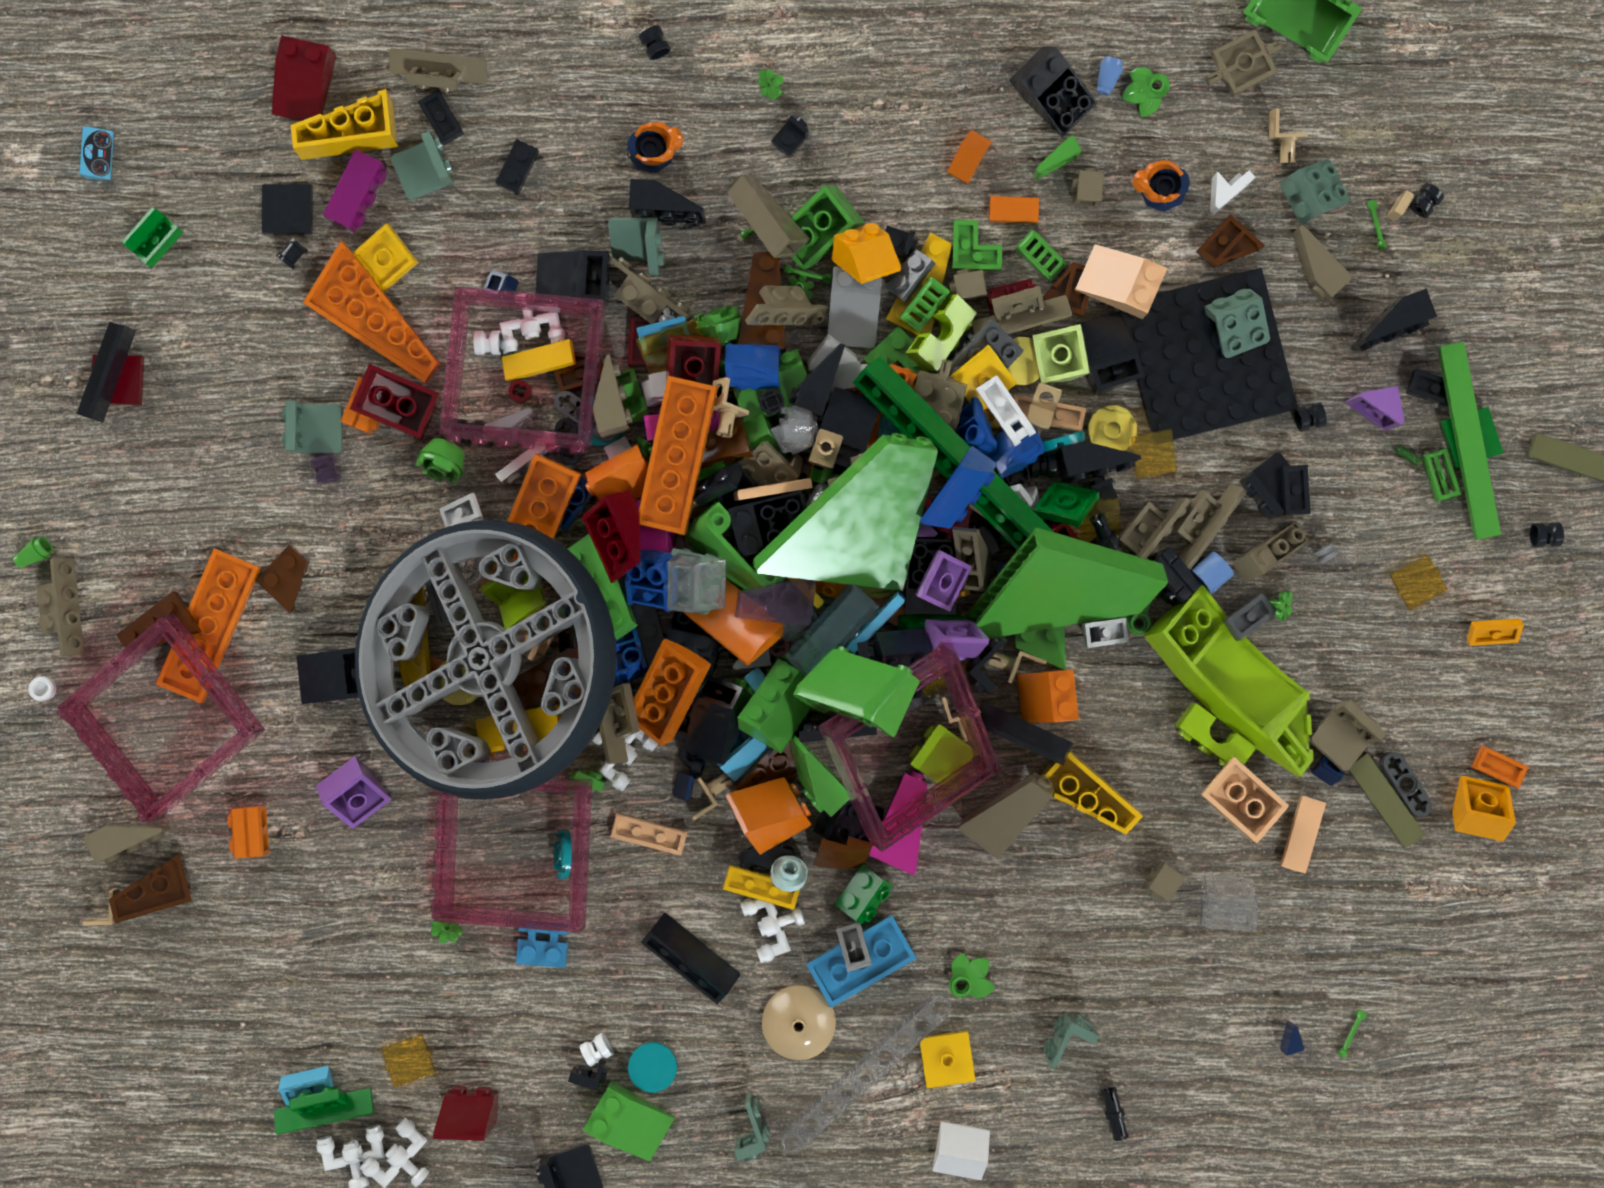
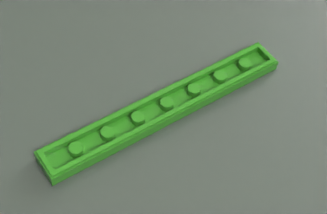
M1463 341L1437 347L1473 537L1474 540L1498 536L1501 535L1465 343Z

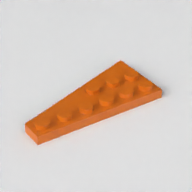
M340 241L303 303L424 383H428L440 362L345 242Z

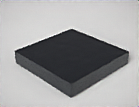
M262 184V233L264 235H312L313 186L311 184Z

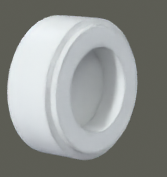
M42 676L34 678L30 682L28 690L33 699L47 701L54 697L57 687L53 679Z

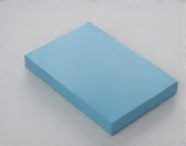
M895 590L850 637L846 648L855 654L858 651L857 643L867 642L905 602V593Z

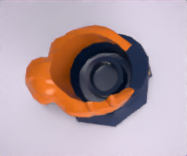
M664 122L646 123L641 125L629 137L627 143L628 158L637 170L657 173L672 163L674 151L681 148L684 136L677 127L670 128Z
M1162 160L1148 164L1145 171L1138 170L1132 183L1133 188L1142 194L1147 206L1165 212L1182 204L1185 193L1189 189L1190 179L1186 171L1178 167L1174 162Z

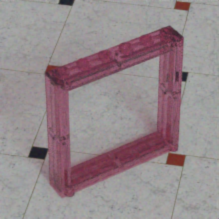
M455 286L439 434L446 438V441L461 443V439L471 440V443L476 445H486V441L496 442L495 445L500 447L520 444V448L532 450L535 449V446H544L545 450L559 452L560 448L570 449L571 453L584 454L585 450L591 451L595 419L593 405L598 389L606 310L604 300ZM470 305L590 316L578 434L458 423Z
M175 614L164 615L156 620L59 705L56 711L60 718L72 726L79 740L86 744L92 752L94 759L105 768L108 777L119 786L123 796L137 809L138 819L148 824L164 817L265 731L261 723ZM165 638L238 733L164 796L158 799L86 706ZM185 639H186L187 642L190 644V646L194 649V652H193V650L189 647V645L185 642ZM200 659H201V660L205 663V665L209 668V671H208V669L204 666V664L200 661ZM215 679H217L220 682V684L224 687L225 690L222 689V687ZM230 698H232L235 701L240 710L237 708V706L233 703V701Z
M944 645L933 650L908 668L913 670L912 675L920 680L915 693L943 675L975 758L883 821L878 816L845 740L866 725L861 721L837 714L818 726L869 842L881 852L912 833L923 823L932 819L939 812L951 806L955 801L1001 770L958 655Z
M554 777L544 784L529 790L574 794L569 914L454 905L458 796L440 791L439 800L435 808L436 815H438V825H436L434 832L435 840H437V849L433 856V862L436 864V874H434L432 880V887L435 889V898L431 904L432 919L439 922L580 933L586 927L593 780Z

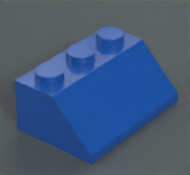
M971 446L933 498L919 522L925 525L949 529L955 522L960 524L968 513L965 509L969 503L974 505L982 494L979 491L984 484L988 487L996 476L993 470L997 463Z

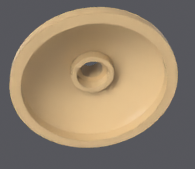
M792 985L779 990L769 999L763 1011L762 1030L767 1043L776 1053L788 1059L806 1060L817 1056L827 1048L835 1033L836 1019L833 1007L830 1008L820 991L810 986ZM797 1022H801L803 1024V1028L801 1030H797L794 1028V1024Z

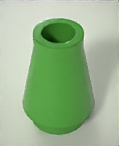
M34 537L13 557V560L19 568H24L33 563L48 559L53 552V547L46 538Z

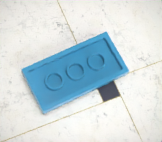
M892 914L863 930L872 965L848 972L840 944L806 963L830 1008L917 959Z

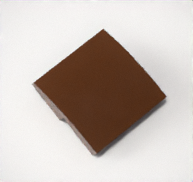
M848 837L845 845L822 839L813 865L831 869L859 867L865 864L873 843L853 837Z

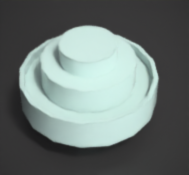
M786 855L775 860L771 868L770 877L772 883L777 888L792 892L804 886L808 870L806 864L801 859Z

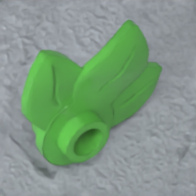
M1140 67L1130 71L1133 83L1125 88L1122 100L1139 104L1140 116L1147 117L1159 109L1161 98L1170 89L1169 79L1161 73L1153 74L1148 68ZM1157 81L1162 83V87L1158 90L1153 88V84Z
M961 953L953 960L951 965L953 975L949 980L948 986L954 996L963 998L971 995L975 998H983L995 989V986L985 979L989 970L988 959L976 958L969 961L966 955ZM960 980L965 982V986L962 989L956 987V983Z

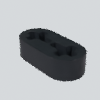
M568 418L560 419L555 425V435L561 459L569 465H576L583 458V449L577 425ZM566 423L569 427H573V430L569 431V440L566 439L564 433H560V430L564 428L563 424ZM570 443L573 450L578 451V454L574 455L573 460L565 456V453L569 452L568 444Z

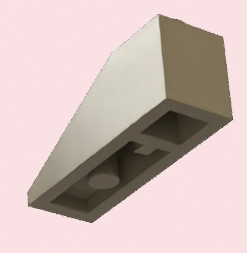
M1302 224L1292 234L1308 285L1312 288L1311 292L1316 298L1326 302L1340 291L1353 276Z
M953 527L956 559L972 566L961 589L985 591L993 575L991 553L978 529Z

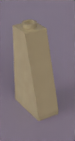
M740 175L731 183L732 188L727 194L774 258L795 256L810 238L753 175Z
M1034 772L965 815L961 820L958 830L998 859L1051 799L1055 787L1047 777L1040 776Z

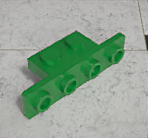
M326 1087L322 1089V1092L316 1094L312 1092L300 1093L298 1098L289 1099L290 1106L274 1110L275 1133L281 1135L373 1114L372 1090L368 1088L345 1093L337 1089V1087Z

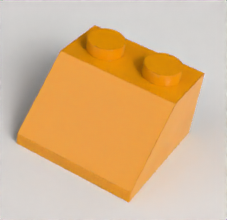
M867 223L864 226L848 229L845 232L834 235L832 261L860 284L901 271V265L889 234L877 224Z
M1460 776L1452 810L1455 831L1504 842L1516 824L1510 787L1467 776Z

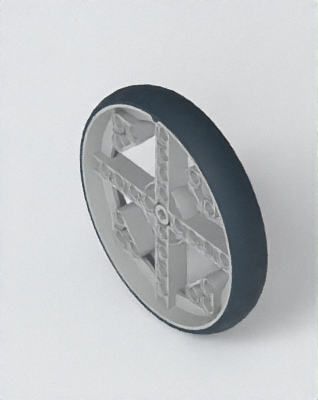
M501 520L463 522L436 531L412 545L390 565L378 581L364 609L356 640L355 677L358 696L369 727L379 744L404 771L416 780L435 790L463 798L483 800L505 798L529 791L553 779L579 757L590 743L604 718L612 696L616 676V639L606 601L597 583L579 559L566 547L548 535L518 523ZM518 551V558L514 561L513 555ZM484 557L479 563V571L483 577L517 589L536 590L540 586L543 577L557 591L561 599L511 628L506 629L497 623L483 620L457 562ZM497 563V570L493 573V566ZM445 565L446 570L445 573L442 574V568ZM526 573H528L529 578L527 583L525 584L524 576ZM431 579L456 635L448 648L447 664L397 692L393 660L411 661L417 657L429 620V612L426 607L409 603L419 589ZM455 587L456 593H455V595H454V597H453V596H452V589ZM568 606H570L571 608V614L569 615V617H567L565 614V610ZM465 609L466 616L462 619V612ZM414 611L415 617L412 620L411 614ZM548 618L550 624L549 627L546 629L544 626V622ZM394 623V630L392 632L391 626ZM574 625L579 657L578 659L561 657L554 661L541 702L542 709L546 714L562 716L554 728L539 742L512 683L520 670L521 654ZM527 630L528 638L525 641L523 638V634ZM475 631V633H476V639H475V641L473 642V641H472V634H473V632ZM504 642L507 643V650L505 653L502 649ZM402 645H404V652H403V654L401 653V647H402ZM569 663L571 671L567 675L565 672V667ZM463 666H465L466 669L464 676L461 673V669ZM494 676L497 680L495 687H493L492 685V679ZM442 678L445 680L444 687L441 686ZM578 686H580L582 691L579 698L576 696ZM422 689L424 690V697H423V699L421 698V691H422ZM459 689L474 696L484 697L511 758L483 763L481 761L485 760L489 754V746L483 739L453 728H433L428 732L425 739L413 726L409 717ZM557 698L560 701V707L558 710L555 708L554 705L555 700ZM504 699L507 701V707L505 710L502 706V702ZM402 701L404 703L403 710L400 707ZM514 722L517 723L516 733H514L512 728ZM442 734L444 735V743H443V744L441 743V740H440ZM525 744L528 748V753L526 756L523 754V747ZM472 745L475 747L474 756L471 753ZM452 756H453L454 761H455L453 767H452L451 762H450Z

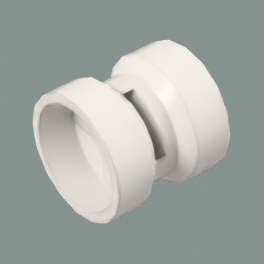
M483 330L475 331L473 339L475 355H484L488 352L493 355H501V331L492 330L491 333H485Z
M604 1033L595 1036L593 1041H586L580 1045L581 1053L590 1067L598 1064L601 1058H608L614 1054L612 1046Z

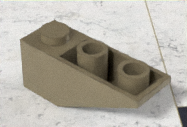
M610 354L606 355L593 405L598 433L602 438L631 431L629 423L633 422L630 408H625L623 402L624 399H627L624 385H619L617 376L621 375L618 361L613 362Z
M1294 521L1247 551L1232 563L1244 582L1247 583L1267 573L1308 543L1309 540L1297 521Z
M112 824L84 836L83 839L94 863L105 862L108 865L121 859L119 854L125 851L131 854L142 849L141 844L148 840L150 843H154L164 838V832L171 830V827L163 825Z

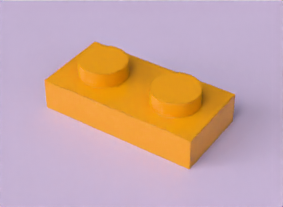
M1521 618L1472 621L1466 640L1469 646L1519 643L1524 624Z

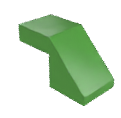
M634 368L621 371V375L617 376L619 385L623 384L626 391L627 399H624L623 402L625 408H630L633 422L629 424L643 420L644 416L650 414Z

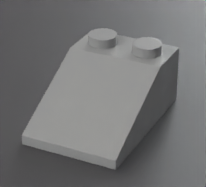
M833 267L828 334L840 343L845 344V347L875 348L882 277L860 284L842 268Z

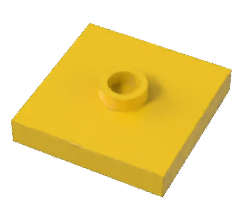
M388 223L383 225L353 252L383 292H386L419 263Z
M989 345L950 376L956 381L968 384L965 398L969 403L973 397L979 398L983 405V410L988 407L977 393L976 389L996 375L1007 390H1010L1017 384Z
M968 1030L919 1037L926 1088L976 1081Z

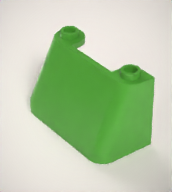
M1250 0L1243 13L1247 15L1245 20L1255 26H1258L1259 23L1265 24L1306 48L1310 52L1308 57L1318 63L1324 60L1328 63L1362 8L1351 0Z
M713 500L688 523L687 532L684 535L687 543L698 554H712L718 557L725 571L724 577L751 599L777 586L786 577L757 574L754 565L750 566L721 535L730 526L731 518L728 511L718 501Z
M839 646L838 649L833 648L797 685L793 695L815 711L824 714L825 712L832 711L861 721L869 727L877 726L882 730L883 734L895 738L920 680L913 676V670L899 664L896 668L855 655L851 650Z

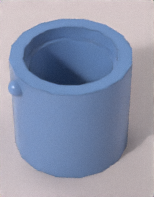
M1214 551L1190 570L1210 595L1234 576L1230 566Z

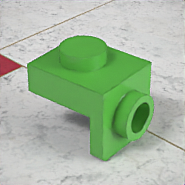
M579 769L576 774L571 773L566 786L570 787L567 793L573 795L579 783L601 792L607 781L602 779L603 775L595 770L590 769L587 772Z

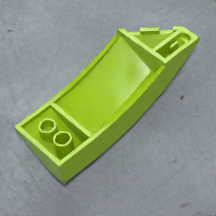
M1201 585L1183 603L1175 605L1159 618L1145 634V639L1185 687L1227 727L1257 747V750L1297 777H1301L1314 760L1313 750L1309 749V735H1312L1311 715L1307 714V700H1310L1309 690L1306 691L1283 673L1246 637L1235 641L1223 623V620L1228 616L1206 588Z

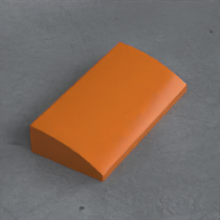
M725 577L722 579L712 608L707 615L680 609L747 666L783 637V624Z
M664 639L633 700L639 729L660 746L673 741L711 664L691 650L673 641Z

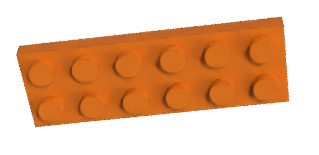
M672 376L667 377L639 507L640 525L686 535L718 387Z
M538 453L534 454L507 522L533 528L555 540L582 473ZM518 551L513 555L514 560L518 558ZM497 563L493 566V573L497 570ZM484 577L481 586L488 582L490 579Z
M213 549L188 607L202 632L183 636L182 639L173 642L156 685L198 703L205 702L262 567L219 549Z

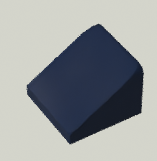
M491 270L482 292L510 303L519 281L508 274Z
M1323 754L1314 767L1312 774L1328 785L1333 786L1342 779L1345 771H1341Z
M677 772L673 796L686 801L690 800L696 776Z
M1290 1021L1286 1022L1280 1048L1281 1052L1287 1056L1304 1051L1305 1049L1298 1027Z

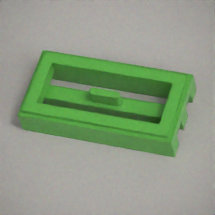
M1447 448L1421 456L1435 502L1462 495ZM1439 455H1441L1452 493H1449L1445 475L1438 458ZM1430 458H1432L1433 465H1434V468H1435V471H1436V474H1437V477H1438L1439 484H1440V487H1441V490H1442L1443 495L1441 494V491H1440V488H1439V485H1438V481H1437V478H1436V475H1435V472H1434V469H1433V466H1432V463H1431V459H1430Z

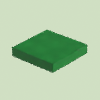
M1489 407L1479 409L1478 416L1486 457L1489 458L1504 453ZM1450 418L1439 422L1453 467L1458 468L1460 464Z
M1053 481L1033 508V511L1042 519L1080 527L1098 501L1099 491Z

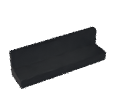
M109 321L76 414L104 423L135 336V330Z
M986 702L982 703L981 713L977 714L975 719L970 717V723L1060 765H1064L1074 744Z
M667 913L660 917L641 941L645 947L715 1004H718L729 993L740 977V973Z

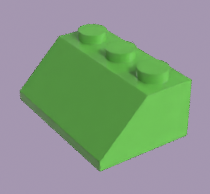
M798 349L779 355L780 387L770 388L778 390L784 397V406L779 413L791 410L792 402H789L792 389L793 387L797 388L807 377ZM732 386L738 406L749 410V415L742 416L744 422L763 412L759 404L760 396L769 389L753 390L748 388L746 390H738ZM763 412L766 417L772 416Z
M778 658L738 716L739 729L775 751L782 753L812 709L793 695L797 685L805 678V675L800 670Z

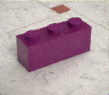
M355 149L323 216L330 222L355 233L357 228H361L364 224V214L368 206L373 205L376 199L375 192L379 184L382 185L386 179L387 168L381 161Z

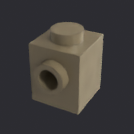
M1084 168L1078 172L1076 178H1072L1071 192L1075 193L1073 205L1098 208L1102 202L1104 172H1098L1096 168Z
M963 269L957 271V275H953L952 283H949L950 295L958 294L965 302L985 299L987 291L983 270L971 272V269Z
M1160 861L1156 868L1152 867L1145 876L1146 883L1144 885L1150 889L1148 894L1158 901L1164 898L1170 902L1186 877Z

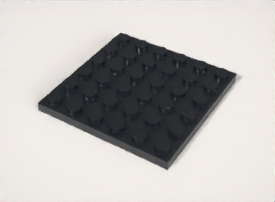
M1262 267L1157 293L1148 314L1143 319L1120 310L1121 317L1137 349L1146 376L1138 384L1154 445L1294 411L1295 408H1298ZM1251 289L1262 297L1270 340L1266 344L1226 358L1222 354L1216 323L1206 315L1204 306L1211 304L1215 299L1232 296L1238 290Z

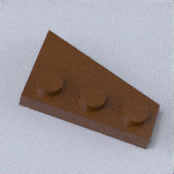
M740 417L734 420L731 438L718 436L716 434L718 428L708 433L700 470L710 468L716 462L724 461L726 464L734 462V458L744 456L746 459L754 457L744 422Z
M172 591L120 631L117 636L129 655H136L159 647L160 644L182 639L183 636L202 631L179 593Z
M790 742L782 753L769 748L734 783L736 789H745L785 777L788 783L796 779L798 774Z
M177 854L109 899L115 924L192 901L180 854Z

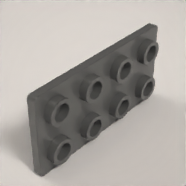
M990 319L975 336L968 331L963 333L959 339L958 347L951 351L946 360L952 361L949 376L987 345L993 349L1007 369L1024 350L993 319ZM964 398L962 408L969 403L966 398Z

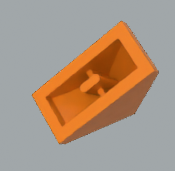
M970 130L961 143L947 173L968 184L992 141Z

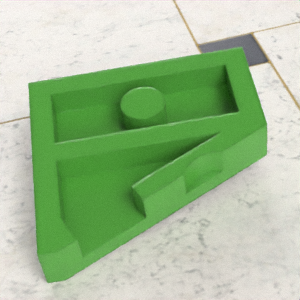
M1064 626L1014 634L1015 648L1045 660L1057 668L1066 669Z

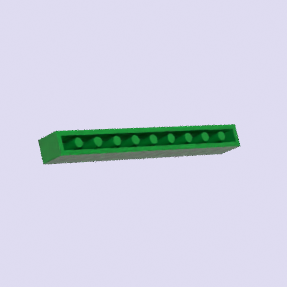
M879 356L867 365L852 383L907 438L925 437L930 439L938 450L934 466L948 479L971 447ZM997 474L988 487L983 484L979 489L982 494L973 506L1017 550L1035 528L1054 532Z

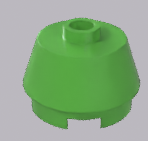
M731 306L719 307L706 313V316H703V313L694 316L696 321L694 327L699 335L717 337L721 342V346L731 343V340L738 338L740 335L742 314H739L737 306L732 308Z
M434 438L417 453L418 459L415 465L424 468L422 473L437 482H441L442 478L450 480L451 485L456 484L459 477L463 476L465 453L452 441Z

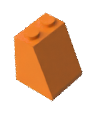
M1074 669L1016 674L1021 719L1029 723L1079 720Z
M785 777L725 795L745 836L760 855L812 825L807 817L811 815L804 801L800 803L798 797L801 796L795 783L789 784Z

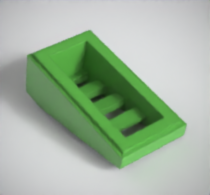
M1074 135L1069 136L1036 168L1033 175L1035 180L1078 159L1081 148Z
M1033 229L1015 249L1017 254L1050 283L1067 265ZM1033 241L1035 245L1028 251L1026 247ZM1039 248L1042 249L1041 254L1035 259L1033 254ZM1046 255L1050 256L1048 261L1042 266L1040 261ZM1055 261L1057 265L1049 273L1046 269Z
M933 277L927 278L899 318L919 333L948 296L950 290ZM929 287L939 294L938 297L928 290ZM923 295L926 296L929 300H931L933 304L930 305L925 300H923ZM917 303L927 310L925 314L915 307ZM912 311L920 317V322L911 317L909 313Z

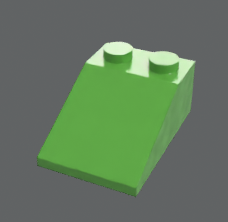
M824 185L791 217L810 238L798 253L791 257L801 270L806 271L833 251L834 235L865 224L864 220L836 185Z
M794 734L789 742L799 781L805 787L802 792L820 813L825 810L832 817L853 796L836 775L803 742L800 743V739Z
M611 1080L586 1122L583 1131L607 1145L650 1162L675 1117Z

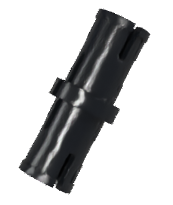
M1109 1087V1091L1105 1088L1101 1090V1094L1103 1095L1107 1110L1105 1116L1110 1122L1113 1140L1122 1141V1136L1125 1140L1129 1138L1123 1118L1125 1112L1120 1106L1117 1088Z

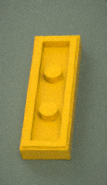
M567 339L503 356L502 364L505 380L511 382L575 365L573 342Z
M729 865L723 885V890L792 910L795 909L800 889L792 892L783 891L772 883L770 876L734 865Z

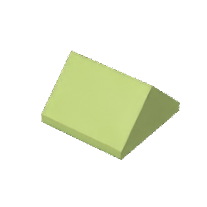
M1081 324L1032 335L1041 383L1071 381L1090 373Z

